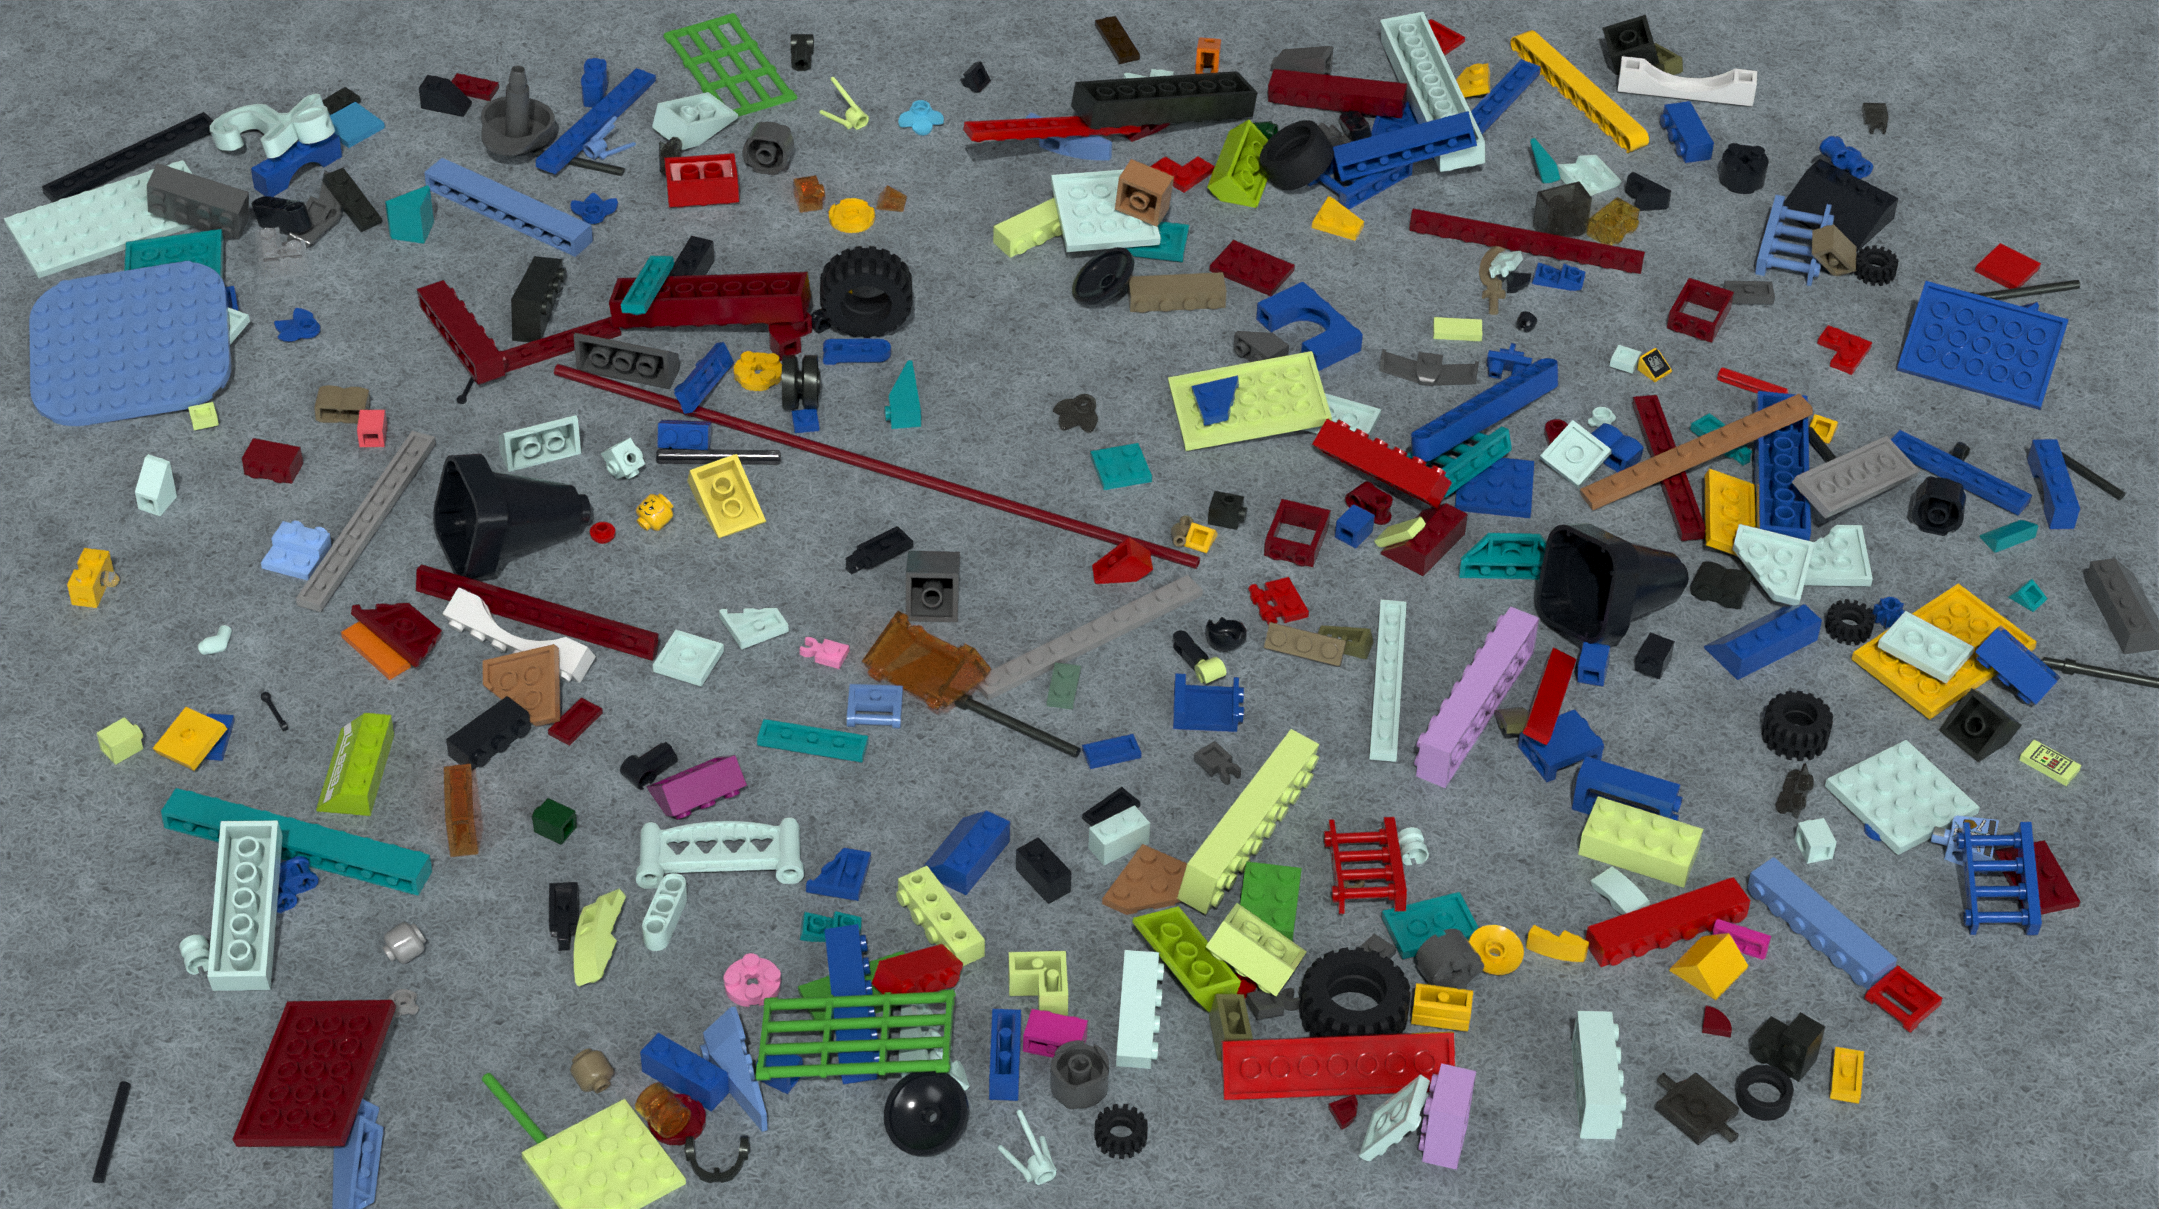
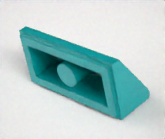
M2018 520L1981 534L1980 538L1996 553L2036 538L2039 526L2036 523Z

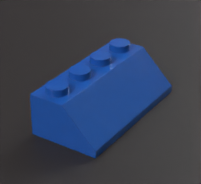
M1805 604L1784 606L1705 645L1704 649L1732 676L1739 680L1817 641L1822 619Z

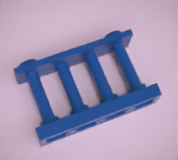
M1376 131L1372 133V136L1378 135ZM1334 154L1332 162L1326 171L1307 185L1312 186L1321 181L1339 194V203L1349 210L1412 175L1413 163L1372 173L1363 178L1350 179L1349 181L1353 184L1344 187L1330 177V175L1336 172L1339 173Z
M1964 822L1961 833H1957L1956 842L1957 849H1962L1967 909H1964L1963 917L1964 925L1969 926L1970 935H1976L1979 923H2021V925L2026 926V935H2038L2042 920L2032 822H2020L2017 832H2013V835H1971L1970 822ZM1972 846H2013L2014 849H2018L2019 857H2016L2015 860L1973 861ZM2016 871V874L2021 876V883H2018V886H1975L1974 872ZM1977 897H2018L2019 900H2023L2024 909L2013 912H1978Z

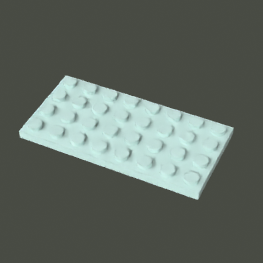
M183 160L166 165L192 174ZM154 169L4 218L6 227L38 278L126 249V242L165 237L194 227L188 224H179L169 218L157 217L148 212L147 183Z

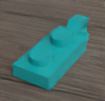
M1708 413L1691 423L1690 430L1700 437L1725 426V424ZM1744 444L1724 453V455L1728 458L1733 457V459L1744 466L1751 461L1752 450Z

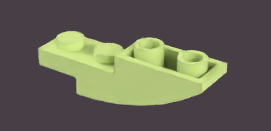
M620 889L598 897L595 903L582 909L574 941L575 983L578 986L589 982L595 983L604 975V969L612 956V951L617 942L611 932L626 898Z

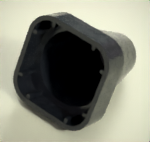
M482 454L449 455L443 465L434 504L433 523L437 540L453 573L470 579L492 578L495 575L498 561L501 558L576 535L580 525L589 522L591 508L587 495L578 494L576 488L571 484L492 471Z
M1589 523L1558 525L1550 532L1547 539L1536 595L1537 608L1540 616L1547 624L1583 642H1588V644L1615 642L1625 636L1631 619L1678 600L1688 584L1689 575L1686 566L1671 552L1628 542Z

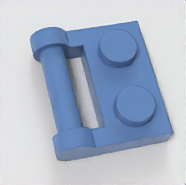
M850 684L847 727H855V724L889 725L892 728L901 729L903 686ZM856 711L893 712V715L856 714Z

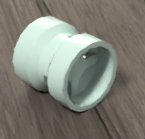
M1414 827L1401 830L1398 833V840L1403 863L1405 865H1412L1411 858H1415L1417 864L1425 862L1429 853L1424 844L1421 830Z
M191 935L183 939L179 949L184 958L187 972L193 975L198 974V966H203L204 972L208 971L210 951L207 938L203 935Z

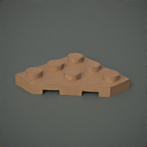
M555 644L483 660V685L501 700L508 696L529 712L530 722L536 727L560 721L559 648Z
M1142 844L1104 895L1102 904L1129 915L1137 913L1138 910L1158 909L1182 902L1177 897L1187 863Z

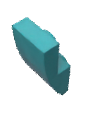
M837 911L834 912L832 918L804 912L801 921L800 940L826 942L824 929L858 924L861 933L862 917Z

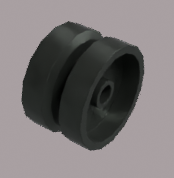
M783 355L782 408L796 409L799 394H802V405L805 409H818V395L820 394L821 387L818 355H805L802 360V371H799L796 355Z

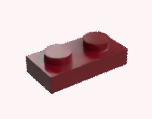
M456 73L451 81L466 96L491 101L499 89V82Z

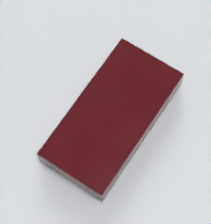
M581 697L560 717L559 722H555L548 729V735L570 746L603 714V709Z

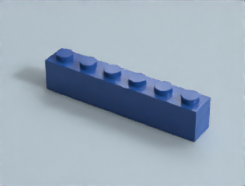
M1469 111L1338 145L1333 147L1341 181H1346L1475 147L1477 142Z
M858 924L824 929L831 995H873L871 980H866V975L871 974L869 958H863V952H868L866 935H860ZM874 1006L834 1008V1019L876 1017ZM877 1028L835 1030L836 1041L878 1039ZM880 1051L838 1053L839 1064L879 1062ZM877 1074L841 1075L843 1084L878 1079Z

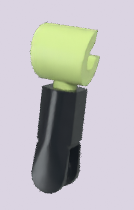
M1179 630L1174 632V650L1191 666L1201 683L1205 682L1207 684L1226 675V668L1221 659L1218 657L1209 659L1207 654L1194 643L1186 631Z

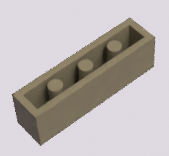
M1223 272L1131 276L1128 281L1127 295L1130 312L1225 308L1227 291Z

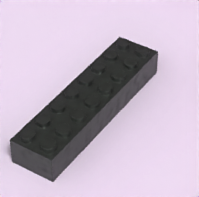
M1238 71L1075 82L1071 107L1089 128L1095 130L1104 127H1140L1146 124H1181L1188 121H1222L1223 119L1230 118L1243 119L1244 117H1253L1258 92Z

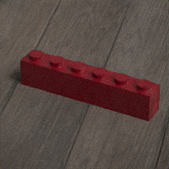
M1274 69L1268 84V102L1342 112L1359 111L1360 114L1402 118L1407 104V83Z
M444 280L418 288L417 294L421 310L476 383L479 385L505 376L504 365L507 362L504 353L498 351L492 338L487 337L484 327L477 324L474 314L467 311L464 301L457 298L455 290L449 288Z

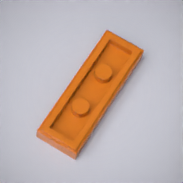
M360 621L341 632L342 638L388 680L411 668L408 661Z

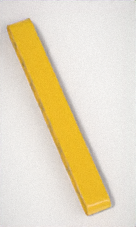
M1529 30L1511 38V49L1519 53L1517 55L1523 60L1541 66L1540 75H1543L1544 79L1553 87L1558 88L1559 90L1557 91L1566 99H1570L1571 103L1579 111H1583L1588 119L1593 123H1597L1599 125L1598 128L1607 136L1610 135L1618 146L1626 149V153L1648 145L1649 136L1647 131L1534 30Z

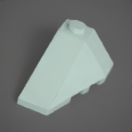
M928 1004L901 1005V1016L933 1014ZM900 1027V1038L938 1037L941 1035L937 1031L941 1027ZM943 1048L899 1050V1061L942 1059ZM950 1058L951 1068L947 1074L955 1078L965 1091L970 1087L965 1070L960 1061L956 1060L953 1063ZM912 1072L901 1073V1076L903 1078Z

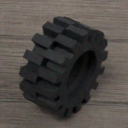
M1872 245V249L1869 246H1866L1865 249L1861 248L1856 254V271L1854 275H1857L1858 280L1864 279L1863 283L1865 284L1871 282L1872 286H1875V283H1878L1879 286H1883L1884 283L1887 285L1896 276L1899 262L1896 259L1897 255L1895 253L1891 254L1892 251L1890 249L1884 251L1885 247L1882 246L1880 249H1877L1876 245Z
M1845 599L1844 603L1839 600L1836 604L1833 603L1828 610L1825 623L1827 634L1831 633L1830 637L1833 640L1838 638L1837 642L1840 644L1843 641H1846V645L1851 646V642H1854L1855 645H1859L1860 641L1865 643L1867 638L1870 639L1875 615L1872 614L1871 608L1866 609V604L1858 605L1857 600H1854L1853 603H1850V599ZM1842 620H1852L1858 623V625H1849Z
M1113 1104V1110L1106 1107L1104 1108V1114L1102 1112L1098 1114L1095 1120L1094 1140H1096L1097 1148L1101 1147V1152L1104 1155L1109 1151V1157L1114 1158L1115 1154H1119V1159H1124L1125 1154L1132 1158L1134 1157V1151L1139 1154L1142 1152V1147L1145 1148L1148 1122L1147 1118L1144 1119L1142 1111L1137 1114V1108L1134 1106L1131 1110H1128V1104H1123V1108H1118V1104ZM1116 1126H1125L1131 1129L1132 1134L1126 1137H1118L1111 1134L1110 1130Z

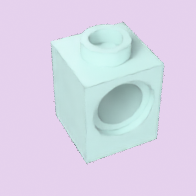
M1825 819L1806 820L1798 823L1795 841L1806 863L1833 859L1837 842Z

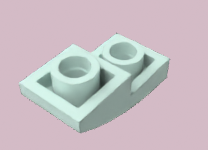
M1610 867L1590 880L1593 889L1608 898L1612 908L1622 915L1650 905L1648 898L1638 887L1614 867Z

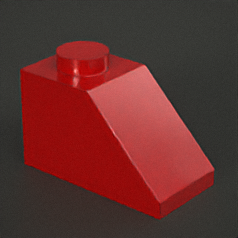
M1130 537L1092 565L1095 584L1137 582L1153 570L1150 551Z

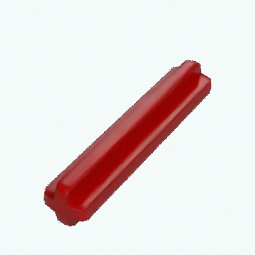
M1724 367L1718 372V381L1756 394L1758 391L1788 394L1787 388Z

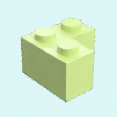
M1066 951L1009 952V996L1038 995L1039 1010L1068 1016Z

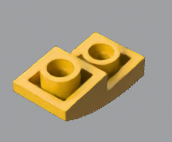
M1533 925L1528 933L1526 948L1554 959L1584 962L1589 942L1566 930L1558 937L1548 930Z

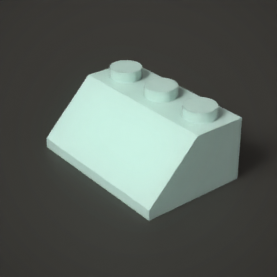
M577 415L498 435L500 454L508 472L581 454Z

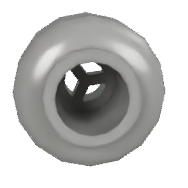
M402 922L384 935V941L387 945L382 948L391 962L397 959L401 964H406L423 953V944L426 942V939L415 923L410 925L407 922Z

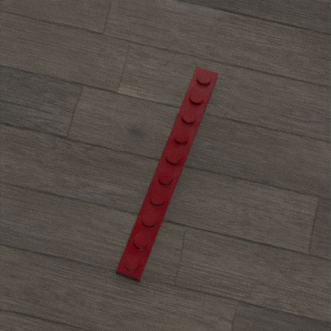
M1414 208L1411 213L1409 231L1420 234H1430L1442 238L1483 244L1489 247L1499 246L1511 251H1521L1558 260L1579 262L1580 264L1626 271L1628 273L1641 274L1644 251Z
M421 564L416 569L417 592L451 601L459 587L480 597L489 607L492 614L651 661L657 655L658 633Z

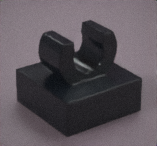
M981 61L975 62L963 74L965 78L960 79L962 85L970 87L974 93L981 92L991 81Z

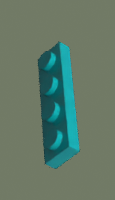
M650 255L621 303L622 313H631L633 315L646 314L675 265L673 256Z
M763 719L757 736V746L863 762L868 746V736Z

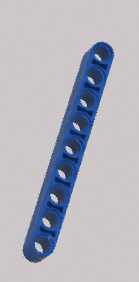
M1551 358L1540 359L1411 433L1412 458L1416 456L1425 462L1430 461L1553 390L1559 384L1558 361Z

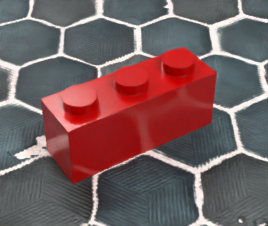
M943 944L880 960L871 984L882 994H885V992H891V994L936 992L956 986L964 963Z

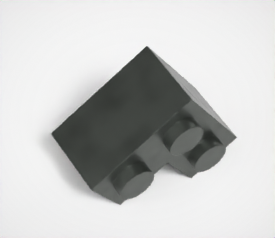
M1801 1012L1789 1026L1770 1016L1754 1035L1749 1053L1758 1062L1777 1067L1785 1072L1789 1078L1800 1082L1817 1061L1825 1026Z

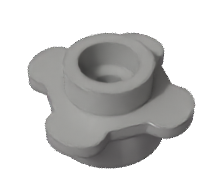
M400 989L389 996L388 1000H393L396 1005L393 1017L398 1018L404 1014L415 1015L419 1011L418 1005L415 1004L417 999L415 992Z

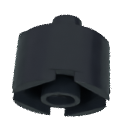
M1738 143L1729 144L1728 149L1722 155L1719 182L1728 187L1729 191L1738 194H1751L1755 190L1763 188L1769 163L1765 149L1761 146L1740 145Z
M1932 476L1927 477L1919 485L1915 492L1912 518L1919 525V529L1922 532L1945 536L1948 532L1956 531L1961 527L1966 506V495L1963 485L1947 478H1935Z

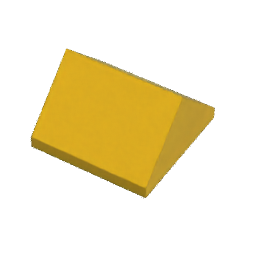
M1725 933L1702 936L1669 971L1714 1000H1717L1748 968V964L1731 935Z

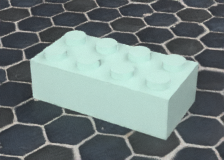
M1577 1011L1571 1050L1579 1136L1584 1139H1615L1617 1129L1622 1128L1621 1111L1626 1109V1095L1620 1091V1088L1623 1087L1624 1075L1623 1070H1618V1064L1621 1063V1047H1616L1615 1041H1618L1619 1027L1618 1024L1613 1023L1612 1012Z

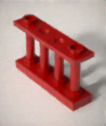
M1384 817L1383 828L1378 831L1336 833L1335 821L1330 819L1329 830L1324 831V847H1329L1335 884L1331 888L1332 903L1338 904L1339 914H1345V899L1388 898V900H1393L1395 912L1406 911L1407 888L1395 817ZM1379 842V845H1384V847H1381V850L1339 851L1338 844ZM1382 861V863H1387V865H1384V868L1346 870L1341 868V862ZM1385 879V882H1390L1384 887L1344 888V881Z

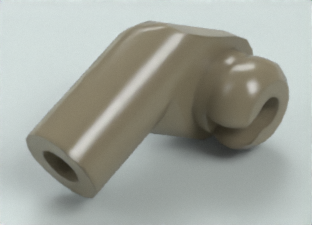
M1186 515L1180 517V522L1171 528V536L1175 546L1182 547L1186 543L1185 537L1193 522L1192 517Z

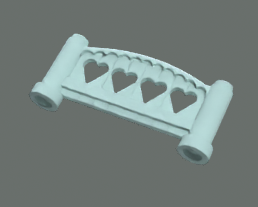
M794 818L783 819L779 826L744 821H710L677 826L666 830H661L656 823L649 822L644 824L640 831V865L636 869V883L643 889L658 888L664 873L776 869V878L783 884L799 883L804 877V865L800 861V827ZM770 838L773 840L763 852H760L750 842L753 839L763 840ZM742 839L745 841L736 853H732L723 843L725 840L736 841ZM687 841L690 843L678 855L667 845L669 842L680 843ZM697 841H717V844L707 854H704L695 844Z

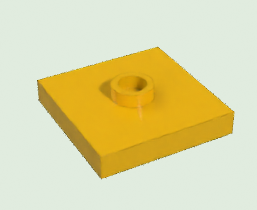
M185 707L155 744L153 750L161 756L195 771L227 728L223 723Z

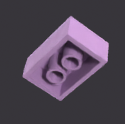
M1441 1063L1439 1075L1433 1074L1429 1090L1430 1095L1426 1099L1422 1134L1418 1149L1424 1151L1422 1162L1457 1170L1468 1126L1476 1071Z

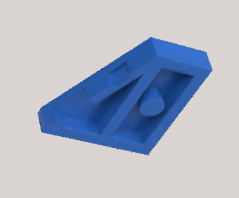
M843 848L833 861L828 862L821 868V874L815 880L809 879L807 881L806 892L859 901L871 862V852Z

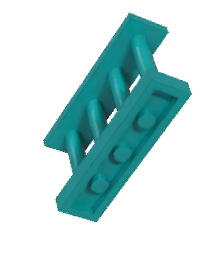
M1501 426L1490 435L1479 432L1468 438L1479 442L1473 447L1460 443L1436 458L1426 461V466L1433 462L1445 466L1442 470L1446 472L1445 477L1452 484L1444 497L1449 496L1512 450L1508 428ZM1452 450L1462 455L1455 459L1444 454ZM1412 451L1407 453L1406 457L1412 459Z

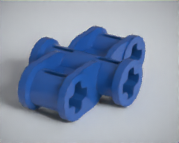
M1829 136L1820 144L1819 151L1828 158H1831L1832 164L1843 170L1847 169L1851 175L1859 179L1871 174L1873 164L1862 157L1859 150L1852 146L1846 147L1839 136Z
M297 856L280 863L278 913L294 908L297 904L296 895L311 890L318 884L319 879L315 873L310 871V863L304 856Z

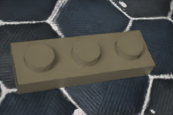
M1270 622L1264 648L1341 666L1347 641Z

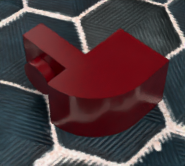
M807 312L805 321L796 324L789 322L769 324V347L772 353L779 356L780 361H782L783 355L801 353V337L812 333L811 315Z

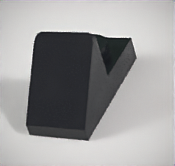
M1631 172L1628 175L1625 193L1636 198L1634 211L1666 210L1669 208L1671 190L1635 172Z

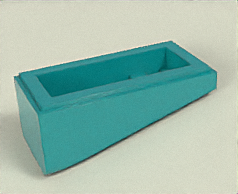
M1532 138L1530 143L1542 183H1552L1560 180L1556 162L1536 138Z

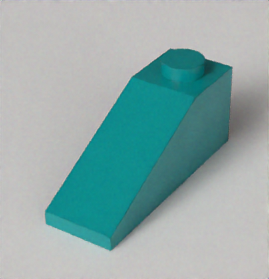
M912 360L906 362L888 395L889 406H884L885 421H890L891 429L921 427V407Z

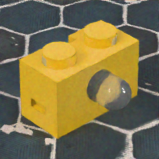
M90 548L83 549L77 562L78 570H73L67 583L71 604L97 608L106 588L117 587L121 583L120 575L113 570L109 551Z

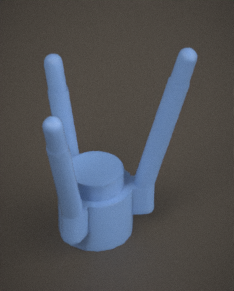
M614 116L596 135L583 145V151L586 156L593 160L598 157L604 160L610 155L635 146L636 143L632 142L605 151L607 144L603 138L615 127L613 123L617 120V117Z

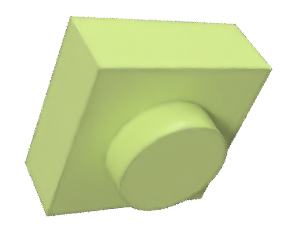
M213 402L188 407L194 430L219 425Z

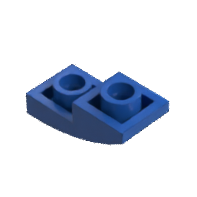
M1538 262L1532 284L1569 291L1581 290L1586 272L1563 264L1561 270Z

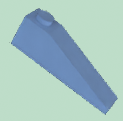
M735 1006L729 1008L703 1032L704 1044L699 1045L700 1054L705 1060L728 1072L729 1093L763 1132L768 1130L767 1113L758 1081L755 1080L751 1055L747 1054L744 1042L746 1037Z

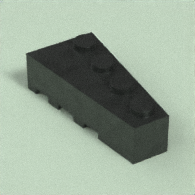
M534 256L511 298L512 341L532 342L543 338L557 295L560 292L561 283H565L566 268H563V259Z

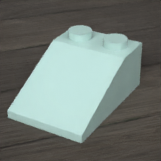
M707 92L658 103L652 128L658 131L661 136L674 143L677 148L685 150L704 143L736 120L738 114Z

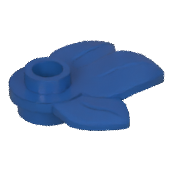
M591 193L584 202L572 200L570 206L571 210L575 214L580 215L583 221L589 224H597L602 222L606 215L616 211L618 201L617 198L603 201L596 193Z
M295 308L293 319L274 321L275 328L280 333L278 339L289 342L301 338H313L320 333V325L314 319L313 314L302 308Z

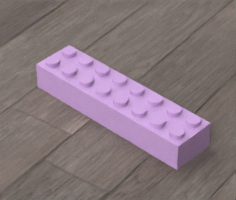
M1511 606L1505 615H1500L1496 623V629L1494 632L1490 631L1488 633L1484 647L1478 648L1472 665L1468 664L1466 666L1462 680L1455 682L1450 698L1443 700L1438 716L1434 715L1431 718L1428 731L1421 733L1417 741V747L1420 749L1414 765L1417 766V777L1446 788L1494 715V710H1497L1533 655L1539 623L1538 617Z

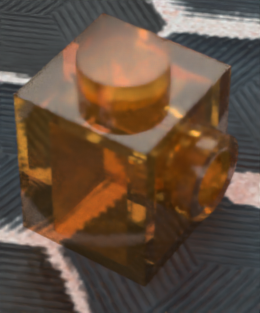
M817 176L793 179L794 197L799 212L822 210V198H825V190L823 184H819Z

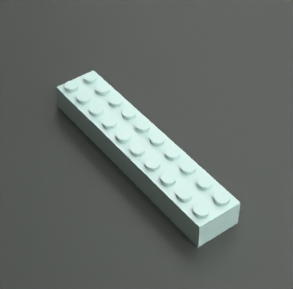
M1424 12L1380 20L1381 43L1399 82L1407 83V100L1418 124L1469 111L1477 146L1434 157L1440 172L1485 163V140Z

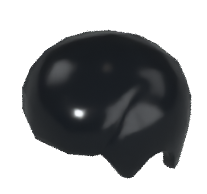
M1221 617L1215 624L1210 619L1206 624L1207 639L1210 645L1219 651L1235 650L1243 645L1246 640L1247 630L1243 623L1237 620H1226Z

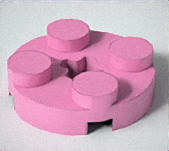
M746 954L743 959L734 962L724 974L726 994L731 1001L741 1006L764 1005L765 998L777 997L779 994L781 972L771 961L759 958L756 954ZM756 978L759 984L752 983L747 985V980Z

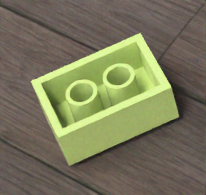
M1238 903L1227 915L1206 946L1215 958L1222 961L1225 960L1234 967L1238 974L1249 977L1257 983L1262 991L1269 994L1272 993L1274 996L1278 995L1307 952Z

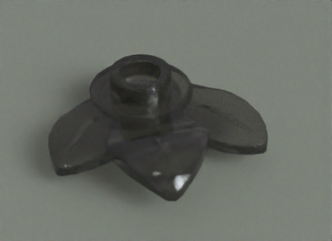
M1080 394L1074 399H1064L1053 408V412L1060 415L1059 427L1062 431L1079 425L1084 432L1089 434L1098 423V416L1095 412L1097 404L1092 395Z

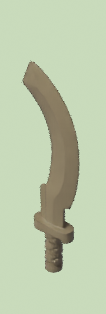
M1493 246L1485 253L1479 267L1481 282L1487 286V290L1482 292V299L1489 298V314L1497 315L1499 312L1498 299H1505L1506 292L1502 289V280H1499L1497 275L1495 278H1491L1489 268L1492 266L1491 262L1499 253L1506 250L1499 246Z

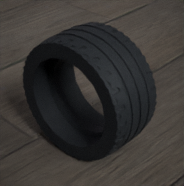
M1302 120L1289 124L1274 134L1263 146L1260 162L1272 182L1279 189L1290 191L1310 184L1323 174L1332 162L1334 150L1322 129L1315 122Z

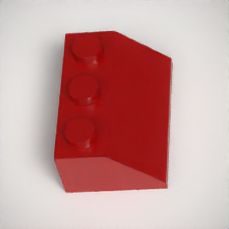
M735 153L664 158L669 207L706 206L708 204L739 202Z

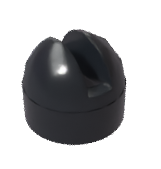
M1527 311L1521 312L1516 321L1518 330L1521 331L1524 328L1525 333L1532 331L1537 324L1535 315Z

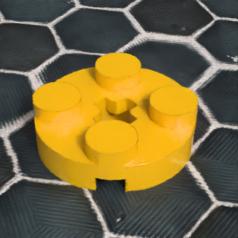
M746 351L741 354V358L734 365V379L741 384V387L747 390L764 391L775 383L777 385L782 380V364L779 361V356L775 353H753ZM755 370H762L759 374L755 373Z

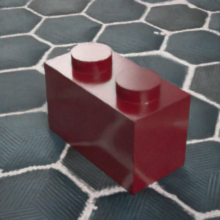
M253 438L242 456L244 475L255 479L273 480L276 483L292 484L303 465L301 447Z

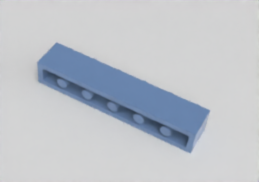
M1771 858L1750 873L1747 890H1749L1751 896L1756 900H1761L1769 907L1773 915L1780 916L1790 925V928L1795 933L1801 934L1810 941L1811 946L1815 950L1821 951L1829 957L1834 966L1842 968L1847 972L1857 985L1869 990L1895 968L1896 957L1776 858Z

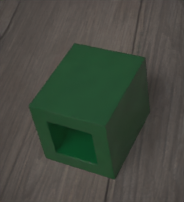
M547 798L541 806L536 807L532 814L534 833L560 845L577 828L575 810L550 798Z

